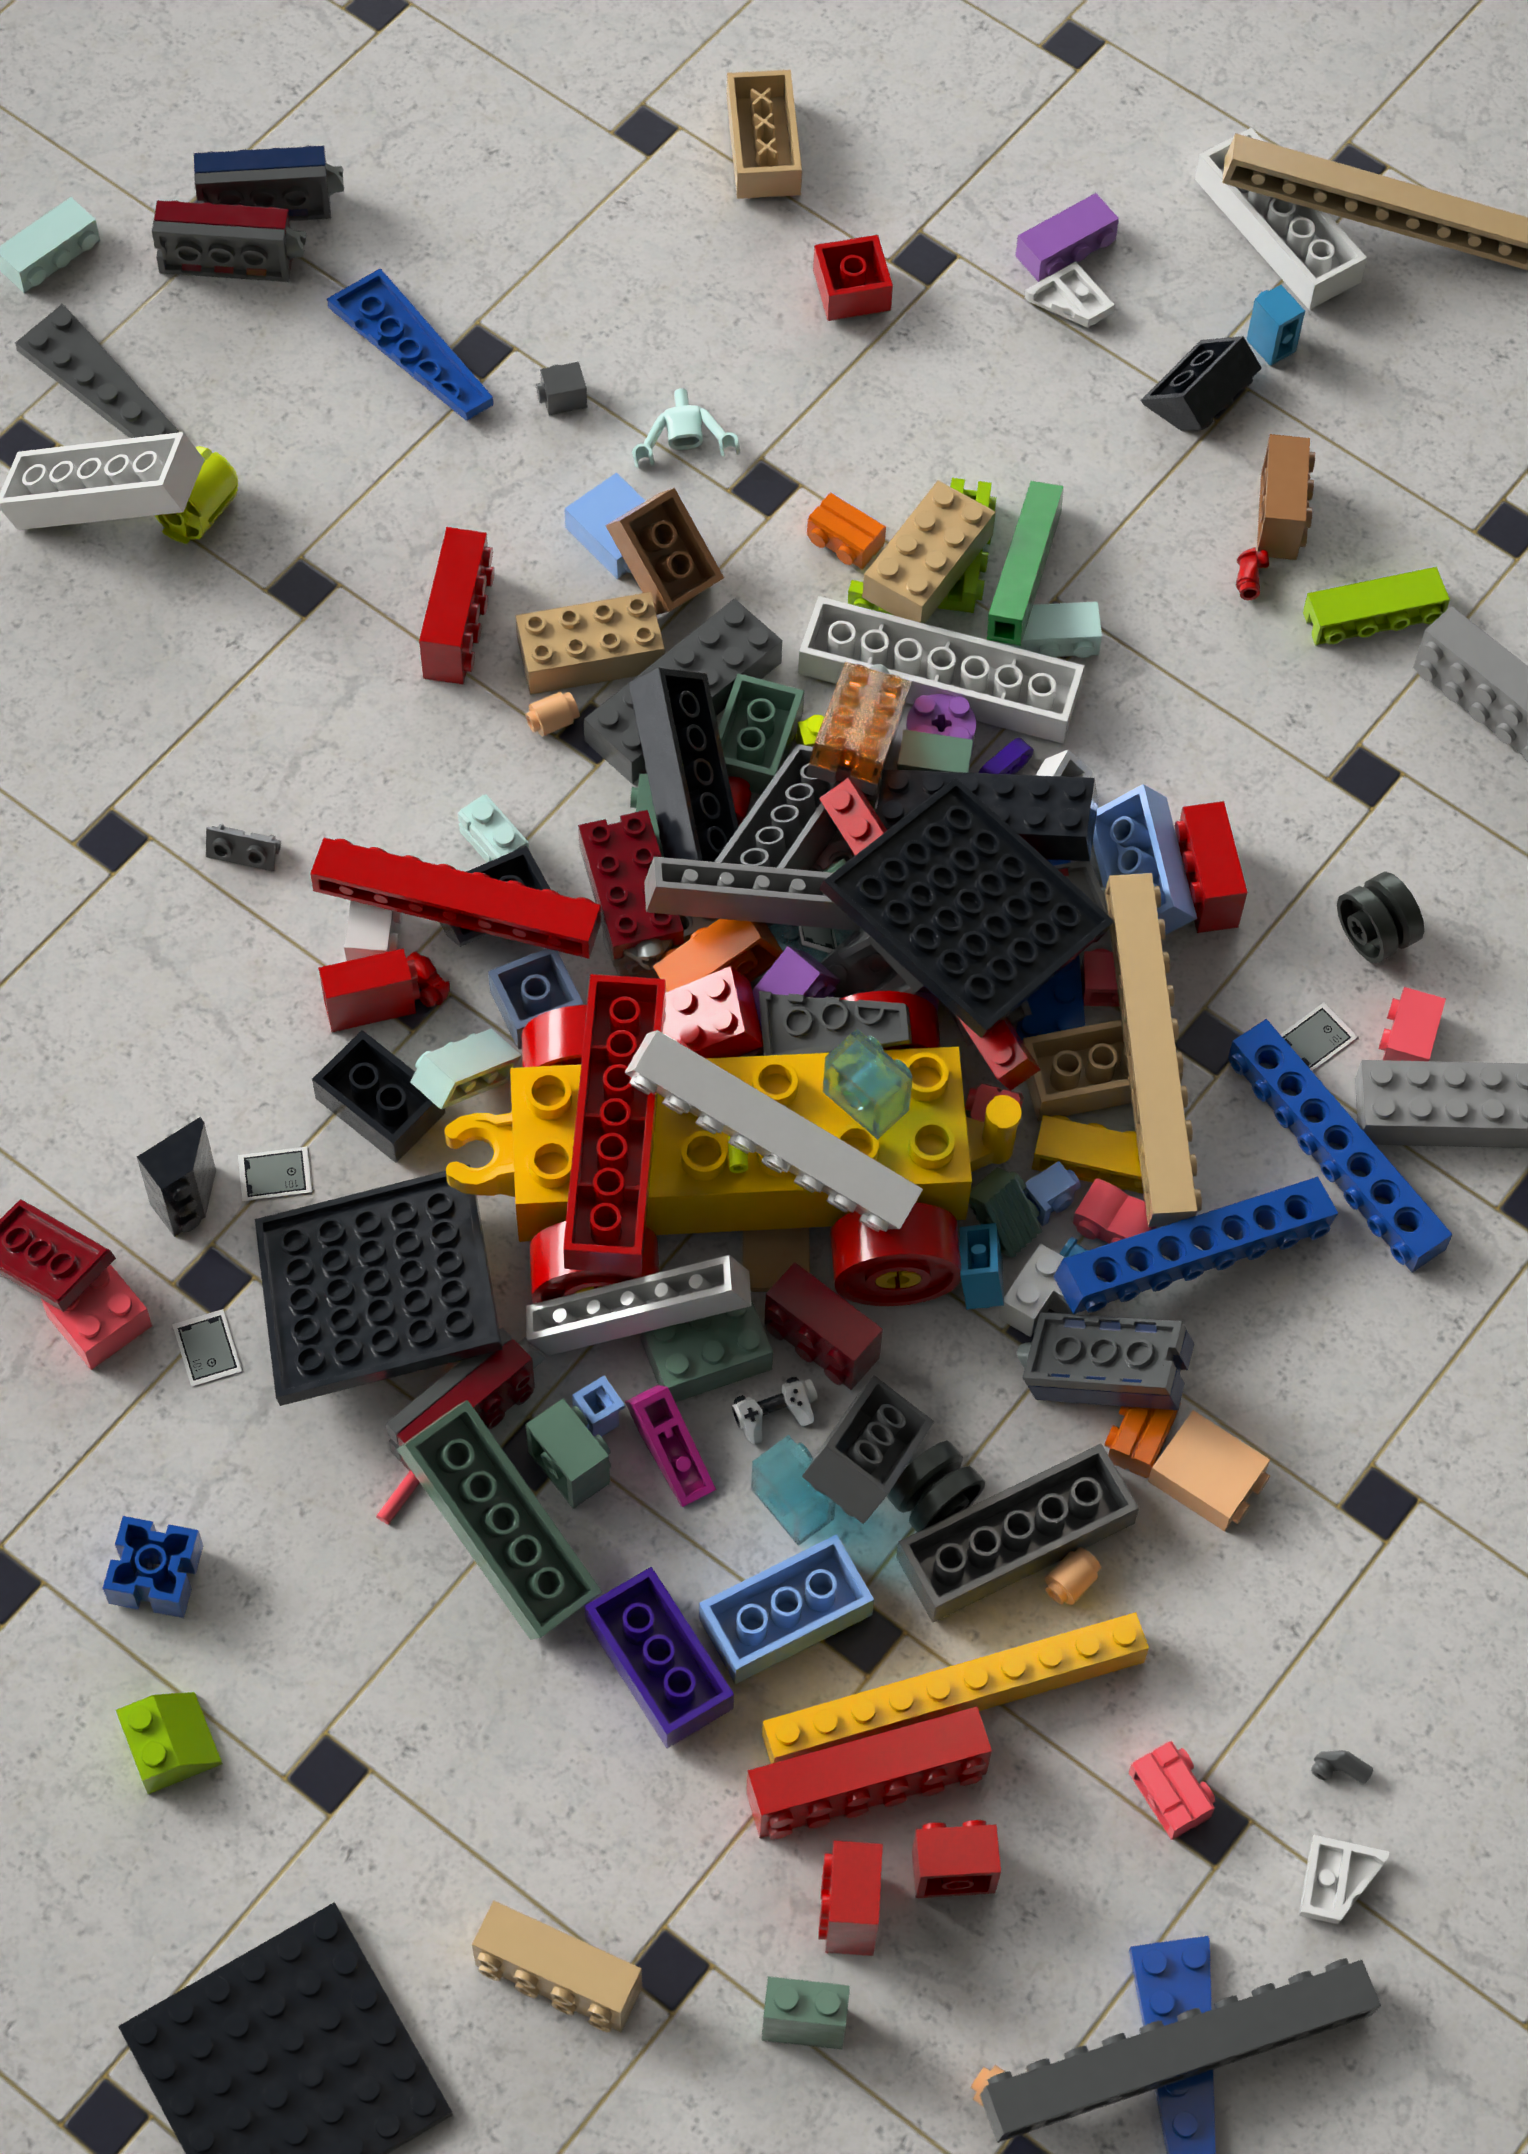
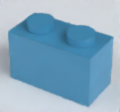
M1282 285L1270 291L1265 290L1255 298L1246 340L1269 366L1296 352L1305 310Z
M997 1223L959 1227L960 1274L966 1309L1004 1306L1003 1262Z

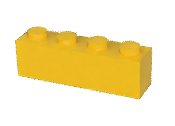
M1043 1115L1032 1170L1042 1172L1059 1161L1066 1170H1072L1079 1180L1093 1183L1097 1178L1119 1189L1144 1194L1136 1132L1110 1130L1098 1123L1082 1124L1073 1122L1061 1115L1051 1117Z

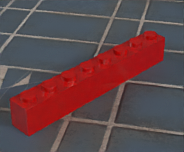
M324 837L310 873L314 892L587 959L590 958L601 925V905L594 903L590 899L583 897L575 899L563 896L551 889L538 890L526 887L518 881L511 880L505 882L493 879L481 872L468 873L456 870L448 864H431L411 855L404 857L394 855L378 847L366 848L353 845L345 839L333 840Z

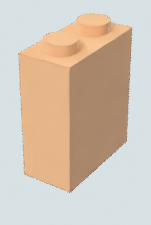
M1192 1410L1153 1465L1148 1482L1218 1528L1226 1531L1232 1521L1239 1524L1248 1511L1250 1504L1246 1500L1251 1493L1254 1492L1259 1495L1270 1478V1475L1266 1473L1270 1459Z

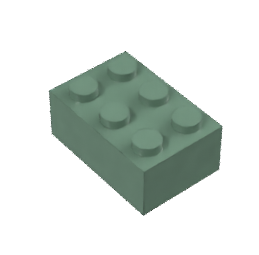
M737 673L718 727L728 777L734 776L746 780L750 784L751 792L762 795L789 756L797 732L798 722L801 721L803 715L804 690Z
M752 1299L750 1307L641 1333V1342L658 1385L669 1388L675 1403L772 1370L773 1351Z

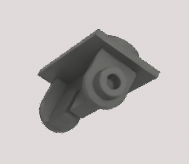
M219 824L218 827L206 828V857L269 871L275 870V854H279L281 849V840H276L275 835L266 836L251 833L248 836L245 835V831L228 828L223 824Z

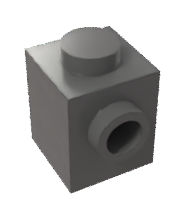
M579 361L563 365H552L548 368L540 369L541 383L536 384V392L539 403L546 404L548 415L587 408V387Z

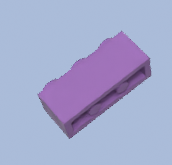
M1095 193L1019 234L1015 256L1039 282L1075 261H1082L1095 250L1112 244L1117 236L1119 218Z

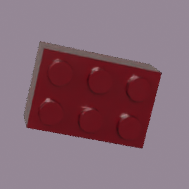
M796 1262L789 1267L766 1293L764 1324L768 1332L780 1341L785 1339L793 1345L796 1353L806 1362L812 1363L814 1361L823 1368L825 1375L837 1385L843 1384L852 1390L880 1359L883 1329Z

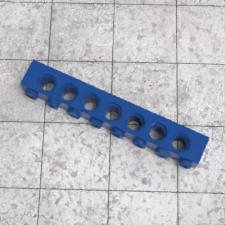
M1267 1019L1232 1041L1228 1058L1234 1071L1239 1075H1244L1251 1083L1252 1090L1257 1098L1263 1102L1266 1101L1274 1110L1275 1117L1280 1125L1284 1128H1289L1297 1137L1298 1144L1303 1152L1315 1158L1320 1164L1321 1171L1326 1179L1338 1185L1344 1192L1346 1202L1353 1209H1358L1367 1219V1224L1374 1235L1385 1240L1398 1263L1405 1264L1413 1273L1447 1249L1453 1234ZM1268 1063L1274 1069H1265L1260 1064ZM1282 1090H1292L1297 1095L1289 1096L1285 1094ZM1313 1116L1316 1117L1320 1122L1313 1123L1308 1121L1305 1117ZM1329 1143H1337L1343 1149H1333L1329 1146ZM1352 1170H1360L1364 1172L1366 1176H1356L1352 1173ZM1375 1197H1383L1390 1204H1381ZM1398 1225H1408L1413 1231H1403Z
M1314 1177L1063 1258L1053 1277L1073 1314L1085 1310L1088 1313H1093L1104 1308L1110 1302L1116 1300L1127 1302L1138 1296L1140 1292L1152 1289L1154 1292L1160 1291L1168 1287L1173 1281L1184 1278L1185 1281H1190L1202 1275L1204 1271L1216 1268L1218 1271L1224 1270L1232 1266L1237 1260L1246 1257L1248 1260H1254L1264 1255L1268 1250L1277 1247L1280 1250H1284L1307 1237H1310L1312 1240L1318 1239L1330 1231V1226L1338 1215V1211L1319 1177ZM1130 1266L1137 1268L1139 1271L1132 1269ZM1097 1276L1104 1278L1107 1282L1100 1280Z

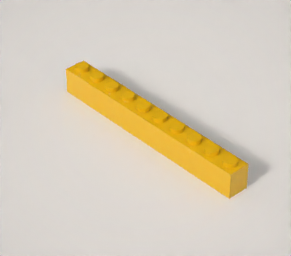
M1134 1612L764 1720L762 1723V1738L770 1763L772 1764L969 1708L978 1707V1710L982 1711L1139 1665L1145 1662L1149 1646L1137 1613Z

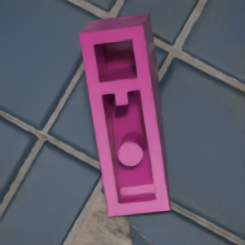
M656 1385L624 1401L640 1436L681 1507L716 1490L668 1387Z

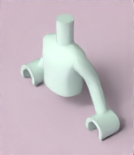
M683 388L677 389L674 393L676 407L667 409L658 416L644 444H638L632 450L636 468H639L638 461L644 457L649 458L650 465L653 466L652 449L665 426L667 428L669 446L676 450H687L702 444L703 421L719 440L721 456H725L724 450L729 446L735 447L736 454H740L737 435L732 432L726 433L706 409L696 405H689L688 391Z

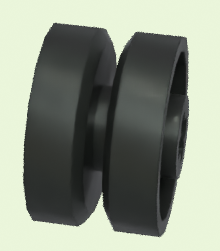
M1384 871L1367 880L1363 887L1357 886L1338 897L1337 912L1341 926L1350 943L1369 962L1375 964L1382 962L1396 954L1398 948L1404 949L1421 940L1424 935V920L1415 898L1406 885L1392 873Z
M949 1441L934 1445L914 1459L903 1470L887 1495V1498L898 1511L902 1513L911 1511L909 1523L917 1532L970 1507L985 1487L984 1479L973 1467L966 1466L961 1468L963 1456Z

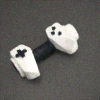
M797 1377L788 1378L786 1380L787 1383L782 1385V1393L758 1402L751 1397L745 1398L744 1395L736 1397L734 1405L731 1406L732 1413L738 1428L744 1430L747 1440L752 1444L761 1443L763 1416L782 1408L788 1407L798 1423L803 1427L813 1423L814 1415L810 1404L818 1400L811 1379L803 1381Z

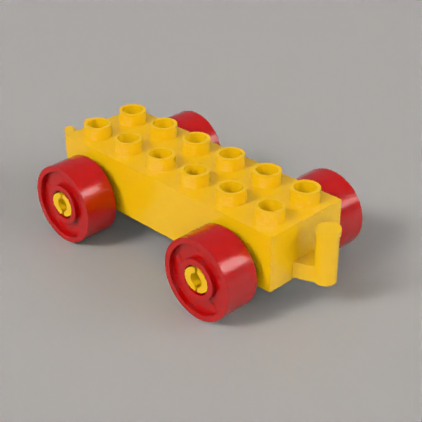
M871 991L841 998V1000L848 1001L869 1000L906 1004L910 1012L912 1043L854 1052L708 1058L707 1060L921 1187L923 1190L900 1229H887L886 1232L882 1230L878 1232L859 1221L862 1215L858 1212L841 1211L826 1201L829 1197L828 1194L823 1191L820 1193L814 1191L812 1193L794 1182L796 1175L791 1172L785 1173L782 1171L778 1173L761 1163L764 1156L757 1152L748 1153V1170L746 1172H731L729 1170L728 1135L724 1132L713 1134L695 1123L698 1118L690 1112L688 1114L684 1112L679 1114L662 1103L665 1097L658 1094L642 1274L564 1269L563 1245L587 1005H575L545 1012L533 1018L524 1027L521 1036L523 1067L510 1068L512 1113L493 1115L491 1113L469 1114L458 1117L445 1127L446 1144L452 1149H458L470 1141L479 1140L488 1143L494 1151L492 1160L484 1167L471 1168L457 1161L449 1163L446 1166V1177L449 1186L465 1194L485 1196L503 1194L515 1197L519 1242L531 1241L530 1263L533 1304L659 1273L658 1239L656 1235L832 1226L830 1235L834 1286L838 1294L850 1301L864 1305L904 1306L941 1297L955 1289L961 1282V1256L957 1220H966L972 1185L971 1172L991 1163H1005L1011 1158L1022 1110L1020 1104L1014 1098L1007 1095L994 1096V1099L987 1105L984 1122L966 1117L959 1046L941 1047L938 1013L934 1005L928 1000L914 994L898 991Z

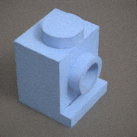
M1058 1161L1025 1182L1026 1189L1023 1192L1026 1198L1037 1207L1039 1211L1037 1220L1043 1227L1049 1223L1050 1213L1053 1211L1060 1213L1072 1204L1075 1191L1081 1188V1183L1072 1170H1066Z
M605 1375L572 1394L573 1407L577 1406L584 1414L588 1422L586 1427L593 1436L599 1434L602 1437L619 1426V1411L625 1408V1404Z

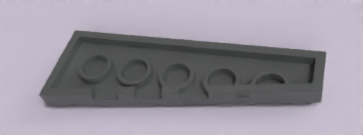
M63 304L15 342L19 353L127 437L137 438L179 433L177 428Z

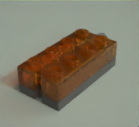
M845 661L816 737L806 775L830 783H834V780L843 782L849 778L863 793L874 796L904 713L912 681L890 674L887 667L882 664H875L867 668L861 664Z

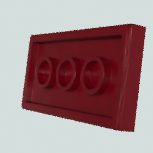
M22 1199L0 1219V1274L63 1312L116 1259L108 1248Z

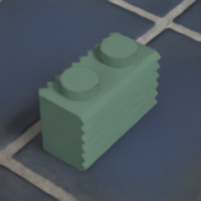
M997 1167L970 1191L969 1204L976 1215V1219L979 1221V1225L997 1223L1001 1252L1009 1257H1015L1017 1252H1021V1248L1026 1247L1027 1243H1031L1032 1239L1037 1238V1234L1042 1233L1041 1226L1037 1220L1039 1211L1026 1198L1023 1192L1026 1189V1184L1023 1179L1013 1171L1009 1173Z

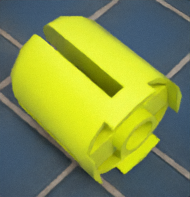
M202 446L195 447L204 458V462L184 512L154 515L165 527L161 531L163 534L174 541L187 544L191 539H201L236 497L238 491L236 470L224 456L216 451L212 453L211 449Z

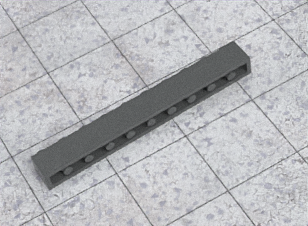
M1347 1958L1340 1959L1325 1966L1326 1972L1312 1976L1311 1971H1304L1288 1979L1289 1984L1275 1988L1274 1983L1260 1986L1251 1991L1252 1997L1239 2001L1236 1995L1216 2002L1214 2004L1215 2009L1201 2013L1200 2008H1194L1179 2014L1177 2022L1164 2026L1162 2020L1155 2021L1139 2029L1141 2034L1126 2038L1125 2033L1113 2035L1102 2041L1103 2046L1088 2051L1087 2046L1077 2047L1066 2052L1064 2060L1051 2064L1048 2058L1042 2059L1026 2066L1027 2072L1013 2077L1011 2071L997 2074L987 2080L989 2085H986L980 2094L996 2141L998 2143L1372 2016L1381 2007V2004L1363 1960L1349 1964Z

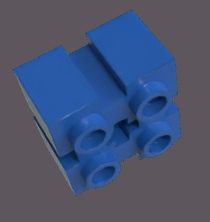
M123 1516L115 1542L120 1561L110 1559L102 1588L108 1604L139 1610L141 1601L151 1603L154 1613L184 1618L192 1591L187 1573L196 1575L203 1550L199 1530L168 1524L166 1533L156 1531L153 1521ZM154 1564H160V1566L154 1570H147V1568L153 1569Z

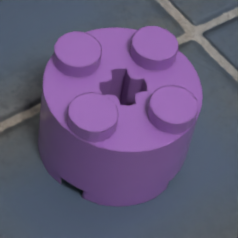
M949 694L922 695L915 700L914 705L909 710L906 730L972 739L973 753L976 718L969 702L964 697H955Z

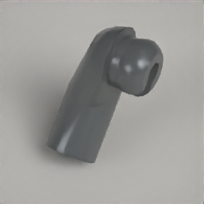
M1346 1750L1320 1752L1314 1758L1315 1763L1311 1768L1313 1775L1321 1780L1330 1779L1333 1771H1343L1361 1784H1365L1373 1773V1767Z

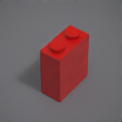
M404 948L318 968L331 1032L416 1013L415 1000L421 998L417 983L418 975L414 960L407 962Z

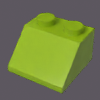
M195 1692L151 1695L116 1709L117 1716L148 1795L222 1765Z

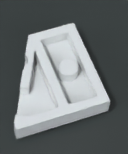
M1313 1835L1299 1916L1339 1924L1389 1857V1851Z

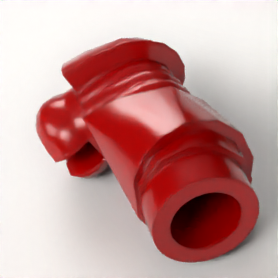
M1256 547L1242 552L1237 558V564L1240 565L1235 586L1240 593V597L1244 600H1253L1259 597L1260 582L1258 569L1269 567L1268 552L1266 550L1256 552Z
M417 951L412 952L406 959L407 962L414 960L418 975L417 983L421 989L420 1001L427 1007H433L435 1004L441 1005L450 992V981L445 982L440 977L429 957L420 955Z

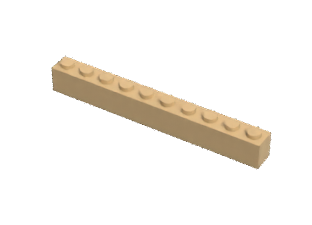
M1235 133L1225 156L1222 179L1224 184L1528 270V217Z
M1152 873L1109 875L1105 896L1108 916L1114 920L1110 927L1147 1224L1148 1227L1166 1226L1196 1216L1197 1211L1202 1209V1197L1200 1189H1194L1193 1176L1197 1175L1196 1155L1189 1152L1188 1142H1192L1193 1131L1191 1120H1185L1184 1108L1188 1106L1187 1087L1181 1086L1179 1074L1183 1073L1182 1052H1176L1175 1040L1179 1038V1025L1177 1018L1171 1017L1170 1007L1174 1006L1173 985H1167L1166 973L1170 971L1169 953L1162 950L1161 940H1165L1166 933L1164 919H1158L1157 908L1161 906V891L1159 886H1154Z

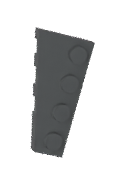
M759 991L764 1056L866 1051L912 1043L910 1012L906 1004L869 1000L848 1001L834 997L814 998L805 997L800 994L779 995L772 992Z

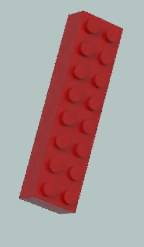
M590 974L563 1245L564 1269L642 1274L658 1093L655 1092L653 1094L650 1092L648 1095L629 1084L632 1078L624 1072L647 1033L656 1030L663 1033L666 979Z

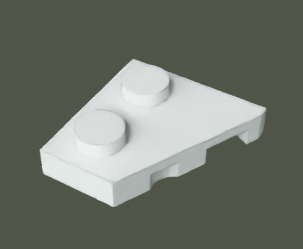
M1077 262L1025 290V299L1028 302L1087 328L1114 313V303Z

